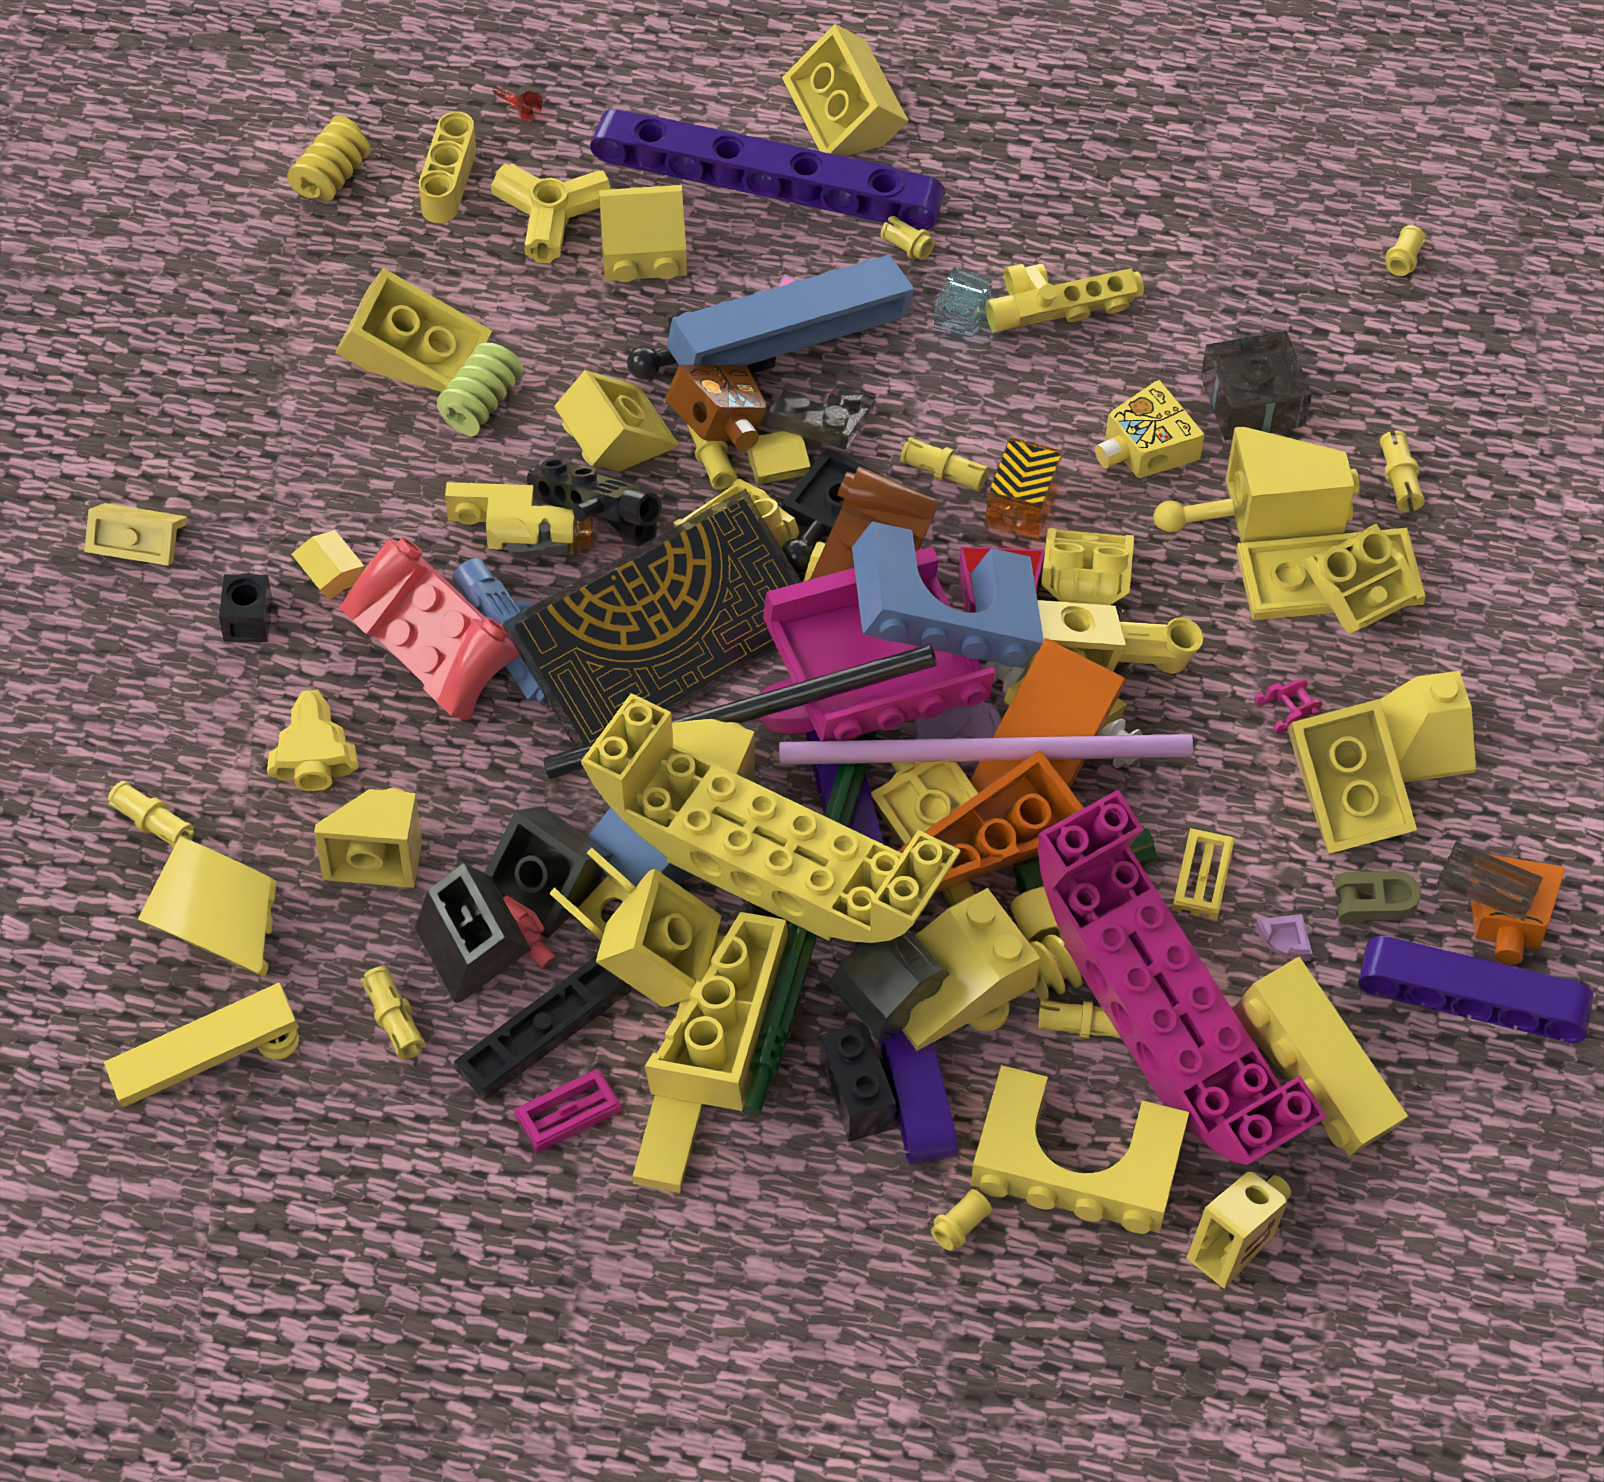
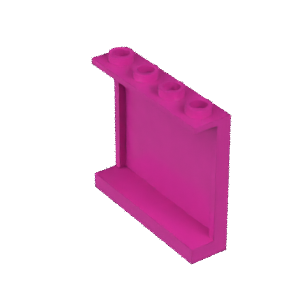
M933 547L915 551L917 568L922 582L935 598L951 607L936 577L939 559ZM855 568L766 592L763 619L794 684L918 648V646L889 642L880 638L863 635ZM934 650L937 660V666L805 704L804 707L820 741H852L865 733L879 729L883 731L891 730L901 723L921 717L926 719L933 718L943 711L959 706H975L990 698L995 670L993 667L982 669L978 659H970L961 655Z

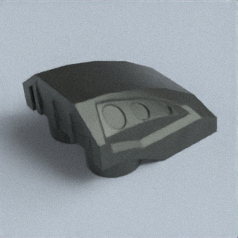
M907 930L903 935L889 941L861 942L840 964L827 984L875 1035V1038L885 1044L891 1038L889 1034L898 1033L907 1026L910 1020V1012L920 1001L923 1002L925 999L934 996L940 990L943 981L950 973Z

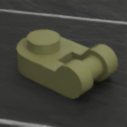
M1397 871L1344 872L1334 878L1335 893L1341 897V903L1337 906L1338 918L1341 924H1361L1364 921L1403 920L1412 916L1418 908L1421 889L1418 882L1406 873ZM1371 893L1372 899H1359V894Z

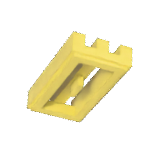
M1190 828L1172 911L1181 913L1183 909L1191 911L1190 915L1199 916L1201 913L1209 915L1208 919L1218 920L1235 837ZM1199 841L1206 844L1194 899L1185 897L1196 843ZM1217 845L1223 847L1211 903L1203 901L1214 846Z

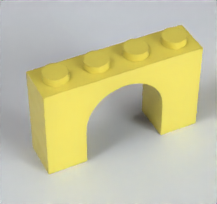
M1001 1065L974 1159L971 1185L979 1187L983 1193L992 1197L1011 1195L1026 1199L1030 1205L1039 1209L1048 1210L1058 1207L1074 1211L1076 1216L1086 1221L1096 1222L1105 1219L1121 1223L1126 1230L1133 1233L1145 1234L1149 1231L1160 1233L1189 1112L1142 1100L1132 1141L1124 1157L1114 1166L1100 1172H1072L1052 1162L1042 1151L1037 1141L1036 1129L1045 1100L1048 1077Z

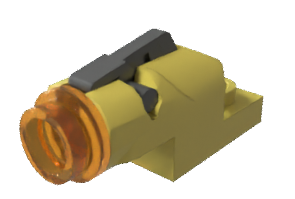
M447 482L445 499L448 521H458L466 525L486 522L489 549L508 550L514 558L539 555H574V553H581V549H592L593 517L581 522L575 518L573 509L548 505L535 506L533 485Z

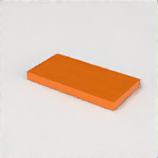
M1045 638L993 738L1098 736L1127 679ZM1085 759L1048 761L1070 789ZM1025 760L980 761L970 782L979 793Z

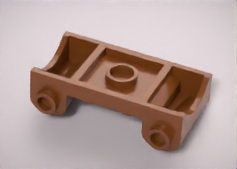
M860 466L855 474L847 471L837 496L844 498L841 511L810 580L854 568L852 547L872 521L912 530L915 551L919 550L940 501Z

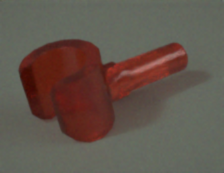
M499 85L494 88L493 93L518 108V115L523 120H532L533 109L531 107L536 108L539 112L542 111V96L535 91H525L519 96Z

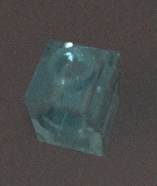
M953 267L935 301L934 328L972 340L986 314V301L991 299L992 279Z

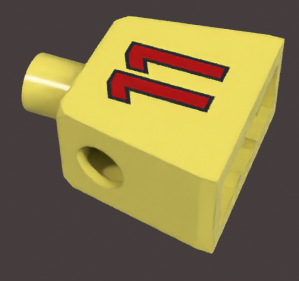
M1254 1172L1245 1173L1205 1207L1186 1259L1225 1289L1275 1235L1288 1203L1287 1200L1291 1196V1189L1287 1182L1277 1175H1270L1266 1180H1263ZM1229 1232L1235 1236L1232 1241L1230 1240Z

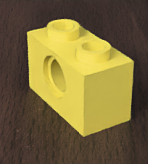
M1037 600L1043 639L1047 638L1114 672L1126 646L1116 606ZM1037 651V652L1035 653V655L1028 661V663H1027L1028 669L1030 668V666H1031V664H1032V662H1033V660H1034L1036 654L1038 653V651Z

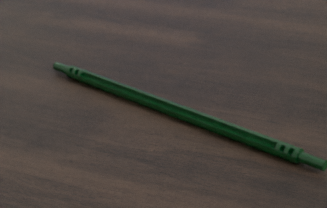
M877 730L859 735L852 741L875 740ZM868 763L839 764L825 817L849 828ZM793 923L750 1064V1070L753 1074L742 1111L752 1117H759L761 1115L771 1078L778 1075L818 936Z

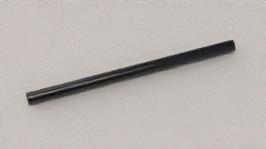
M928 644L673 719L672 723L714 719L725 723H744L937 666L935 652L932 645ZM594 743L544 757V767L548 777L553 779L583 770L584 767L581 764V760Z

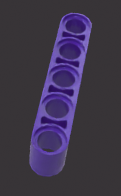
M1386 936L1373 937L1366 943L1358 979L1359 988L1366 994L1375 996V992H1379L1378 997L1420 1007L1421 1003H1424V1008L1465 1018L1470 1014V1019L1510 1029H1514L1515 1025L1519 1031L1556 1040L1564 1037L1563 1041L1568 1043H1578L1586 1038L1593 1003L1592 990L1586 985L1575 981Z

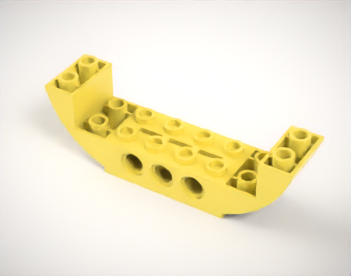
M632 693L581 760V764L591 782L607 804L640 837L667 857V862L828 941L834 937L852 942L875 943L889 941L903 935L915 923L961 853L960 849L918 830L902 854L695 755L673 743L672 716L670 711Z

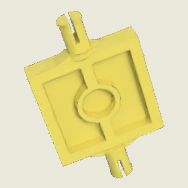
M957 762L891 763L896 770V774L888 783L871 792L875 808L902 847L913 839L918 830L926 831L978 794Z

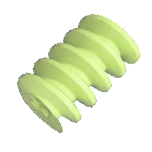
M482 343L478 345L472 356H469L464 363V367L458 370L455 378L449 382L446 390L442 391L437 399V408L446 423L464 435L470 437L477 435L481 429L480 425L488 421L489 413L495 412L498 402L503 401L507 395V390H511L515 385V379L522 376L523 366L519 358L507 348L495 343Z

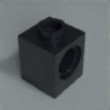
M242 573L240 575L224 574L219 621L224 642H268L273 601L268 575H256L253 573Z

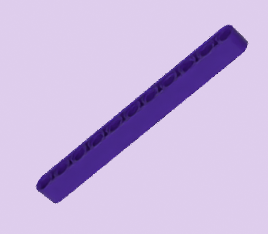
M815 730L806 733L807 741H820ZM812 764L818 793H823V796L819 797L824 815L839 764ZM865 772L849 828L884 845ZM855 942V947H857L861 942ZM902 1030L898 1033L889 1034L891 1038L885 1044L880 1041L878 1042L884 1067H889V1070L885 1071L896 1102V1108H899V1111L895 1112L904 1150L910 1151V1153H905L908 1164L957 1157L956 1131L934 1043L916 1051Z

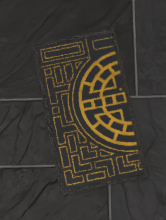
M745 488L504 621L502 626L509 633L508 636L574 747L578 748L595 743L631 693L670 711L672 714L779 653L763 619L766 592L801 583V580Z

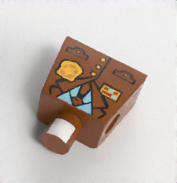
M679 365L665 397L671 407L703 440L732 441L736 448L742 451L750 449L758 441L759 435L757 430L766 413L767 405L746 365Z

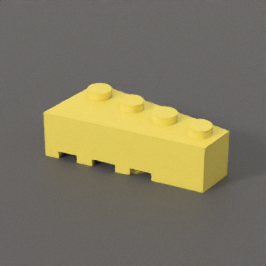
M744 912L739 913L711 958L712 965L702 981L696 982L689 994L690 1000L678 1019L674 1018L665 1032V1041L657 1053H652L645 1065L652 1095L742 1111L753 1074L750 1070V1064L789 936L786 920Z
M1300 957L1295 958L1253 983L1233 1007L1234 1013L1245 1030L1285 1079L1290 1082L1301 1075L1327 1116L1321 1122L1325 1126L1330 1140L1337 1147L1343 1148L1349 1156L1389 1133L1408 1117Z

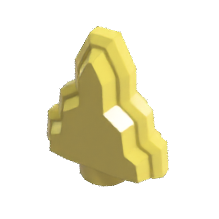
M304 690L300 693L291 709V725L280 732L278 747L269 751L267 774L278 780L295 781L296 787L303 791L325 790L331 786L332 778L350 775L352 771L359 769L354 744L346 742L343 727L331 722L330 706L319 690Z

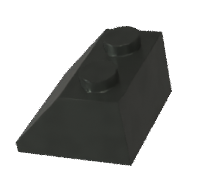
M540 806L514 812L484 873L492 877L503 898L507 895L534 911L545 928L541 935L549 938L571 916L549 893L555 888L578 908L596 889L604 873L587 852L593 848L607 862H610L613 854L545 807Z

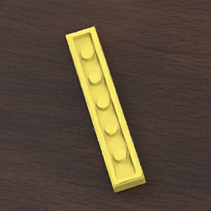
M716 935L711 958L725 936ZM710 959V962H709L708 970H709L710 966L712 965V964H711V959ZM690 999L680 1002L676 1019L679 1018ZM654 1096L633 1173V1184L676 1193L681 1192L704 1104Z

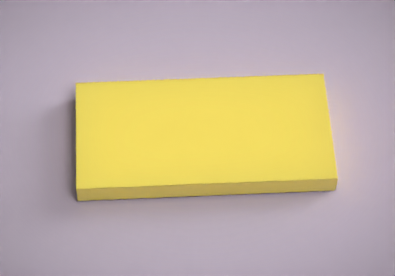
M1408 529L1381 530L1389 537L1392 546L1405 558L1425 594ZM1361 532L1238 543L1236 552L1252 620L1334 613L1307 569L1302 568L1299 563L1310 556H1315L1318 553L1321 554L1332 546H1337ZM1426 596L1407 606L1424 605Z

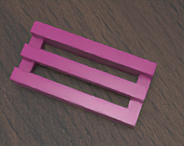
M597 1068L514 1109V1116L523 1127L526 1137L530 1139L533 1149L538 1153L621 1112V1104L603 1074ZM594 1086L598 1087L599 1091L578 1101L569 1102L559 1107L558 1111L532 1122L531 1117ZM606 1100V1102H604V1103H602V1104H600V1105H598V1106H596V1107H594V1108H592V1109H590V1110H587V1111H585V1112H583V1113H581V1114H579V1115H577V1116H575V1117H573V1118H571V1119H569V1120H567V1121H565V1122H563V1123H561V1124H559V1125H557V1126H555V1127H553V1128H551V1129H549V1130H547V1131H545V1132L539 1134L540 1132H542V1131H544V1130H546V1129H548V1128H550V1127H552V1126H554V1125H556V1124H558V1123H560V1122H562V1121H564V1120H566V1119H568V1118H570V1117H572V1116H574V1115H576V1114H578V1113H580V1112H582V1111H584V1110H586V1109H588V1108H590V1107H593V1106H595V1105H597V1104H599V1103H601V1102H603V1101Z

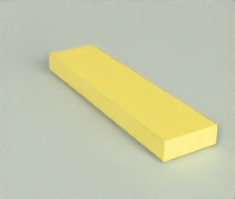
M277 983L105 1061L104 1064L119 1103L122 1107H126L299 1028L284 989L280 983Z

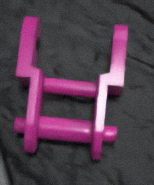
M1305 679L1293 680L1290 684L1283 687L1280 683H1276L1267 688L1265 696L1260 692L1254 697V702L1258 707L1276 699L1278 702L1284 701L1292 712L1287 716L1285 723L1282 720L1275 723L1274 730L1277 734L1288 731L1287 728L1292 722L1299 721L1310 714L1316 715L1319 713L1323 705L1320 699H1311L1305 690L1308 685ZM1298 695L1303 705L1296 707L1290 697Z

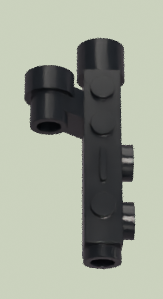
M564 459L546 460L541 465H535L529 470L527 485H533L534 498L573 509L575 518L581 522L595 516L609 528L611 534L621 537L627 544L642 548L648 546L654 540L657 532L656 522L660 517L662 509L661 500L656 493L642 490V487L598 475L593 467L573 468L567 466V461Z

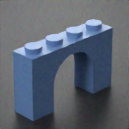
M872 521L852 547L863 635L918 647L931 644L933 650L1023 668L1040 649L1044 639L1031 557L991 548L971 572L976 612L968 613L955 610L943 604L926 588L917 568L912 530Z

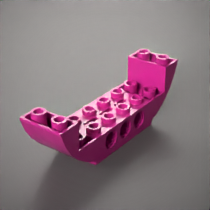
M1116 790L1039 833L1038 856L1040 872L1054 919L1064 939V947L1071 955L1080 974L1163 1105L1189 1112L1186 1127L1201 1142L1232 1162L1248 1165L1322 1121L1327 1116L1301 1075L1281 1087L1129 846L1144 829L1120 791Z

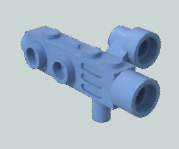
M474 558L464 562L454 571L452 579L464 597L486 618L489 617L503 626L509 633L507 638L522 651L517 659L505 665L527 700L537 699L542 706L555 702L557 697L515 628L516 624L532 615V605L528 601L514 602L502 582L495 580L482 559Z

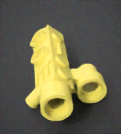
M1018 264L1004 268V281L1009 295L987 300L985 307L988 324L991 331L995 333L1066 317L1067 322H1077L1091 315L1090 311L1104 308L1108 314L1117 313L1127 309L1130 306L1129 303L1135 297L1143 296L1144 286L1140 273L1138 271L1133 272L1132 268L1052 285L1048 283L1047 272L1043 264L1028 267Z

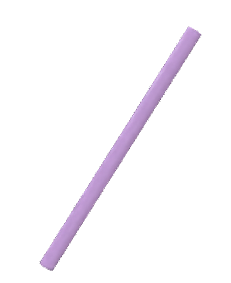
M1191 734L779 742L780 765L1008 761L1026 760L1039 750L1047 760L1192 757L1193 739Z

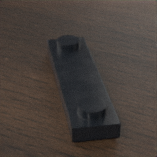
M596 955L454 1060V1068L485 1101L630 993L631 986L596 963Z

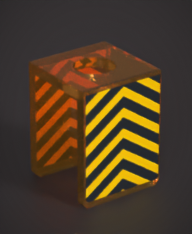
M1009 438L988 491L985 526L1039 540L1059 487V482L1054 480V477L1062 459V451L1017 438Z

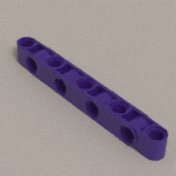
M619 109L606 110L602 114L590 143V150L593 155L607 163L892 224L888 221V218L896 216L899 220L917 230H929L934 226L946 193L943 184L930 176L898 170L877 163Z

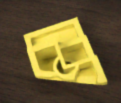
M180 836L138 920L178 937L195 947L222 957L239 967L265 977L268 971V963L263 959L265 935L271 934L273 918L271 916V907L275 901L276 881L238 861Z

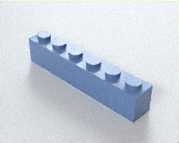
M891 255L873 260L868 259L856 265L838 270H830L825 274L804 280H795L787 285L766 291H758L746 297L732 301H723L715 306L698 311L685 312L680 316L672 318L667 348L679 365H749L905 317L908 314L914 288Z

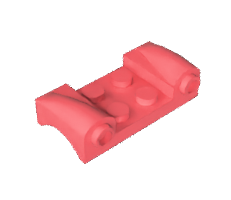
M401 537L399 541L389 538L367 565L339 608L365 634L376 637L425 684L423 689L449 715L469 720L474 715L477 699L488 681L501 668L517 659L522 651L507 638L509 633L503 626L489 617L486 618L421 557L423 552L418 546L404 537Z

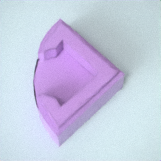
M1302 914L1257 919L1256 930L1262 941L1272 951L1292 960L1300 957L1302 961H1311L1312 950Z

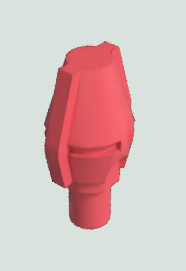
M506 895L503 899L531 948L525 955H529L542 970L545 969L556 959V956L542 942L544 938L541 933L544 932L545 928L534 911Z

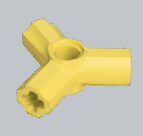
M506 163L496 172L495 179L491 184L492 195L530 215L525 241V255L532 257L537 263H551L555 258H559L565 226L569 218L600 208L599 190H611L609 180L603 170L562 182L555 178L539 179L513 164L508 165Z

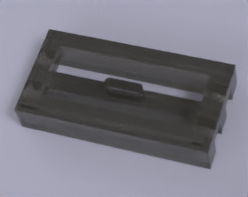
M1455 841L1436 885L1524 921L1543 877ZM1454 871L1464 876H1467L1471 879L1479 881V884H1476L1472 881H1469L1452 873ZM1498 889L1512 896L1522 899V902L1505 896L1503 894H1500L1496 892V890Z

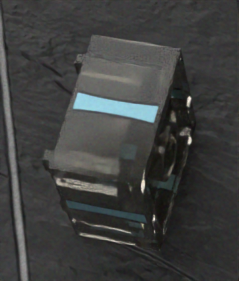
M1287 330L1206 344L1201 379L1225 441L1233 440L1236 427H1246L1267 433L1306 427L1312 393Z

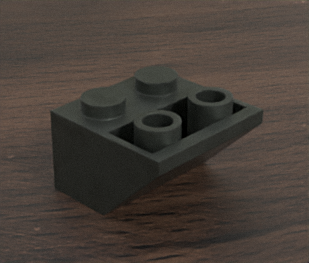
M463 863L427 890L415 930L454 1002L459 1003L465 1000L531 950L490 875Z

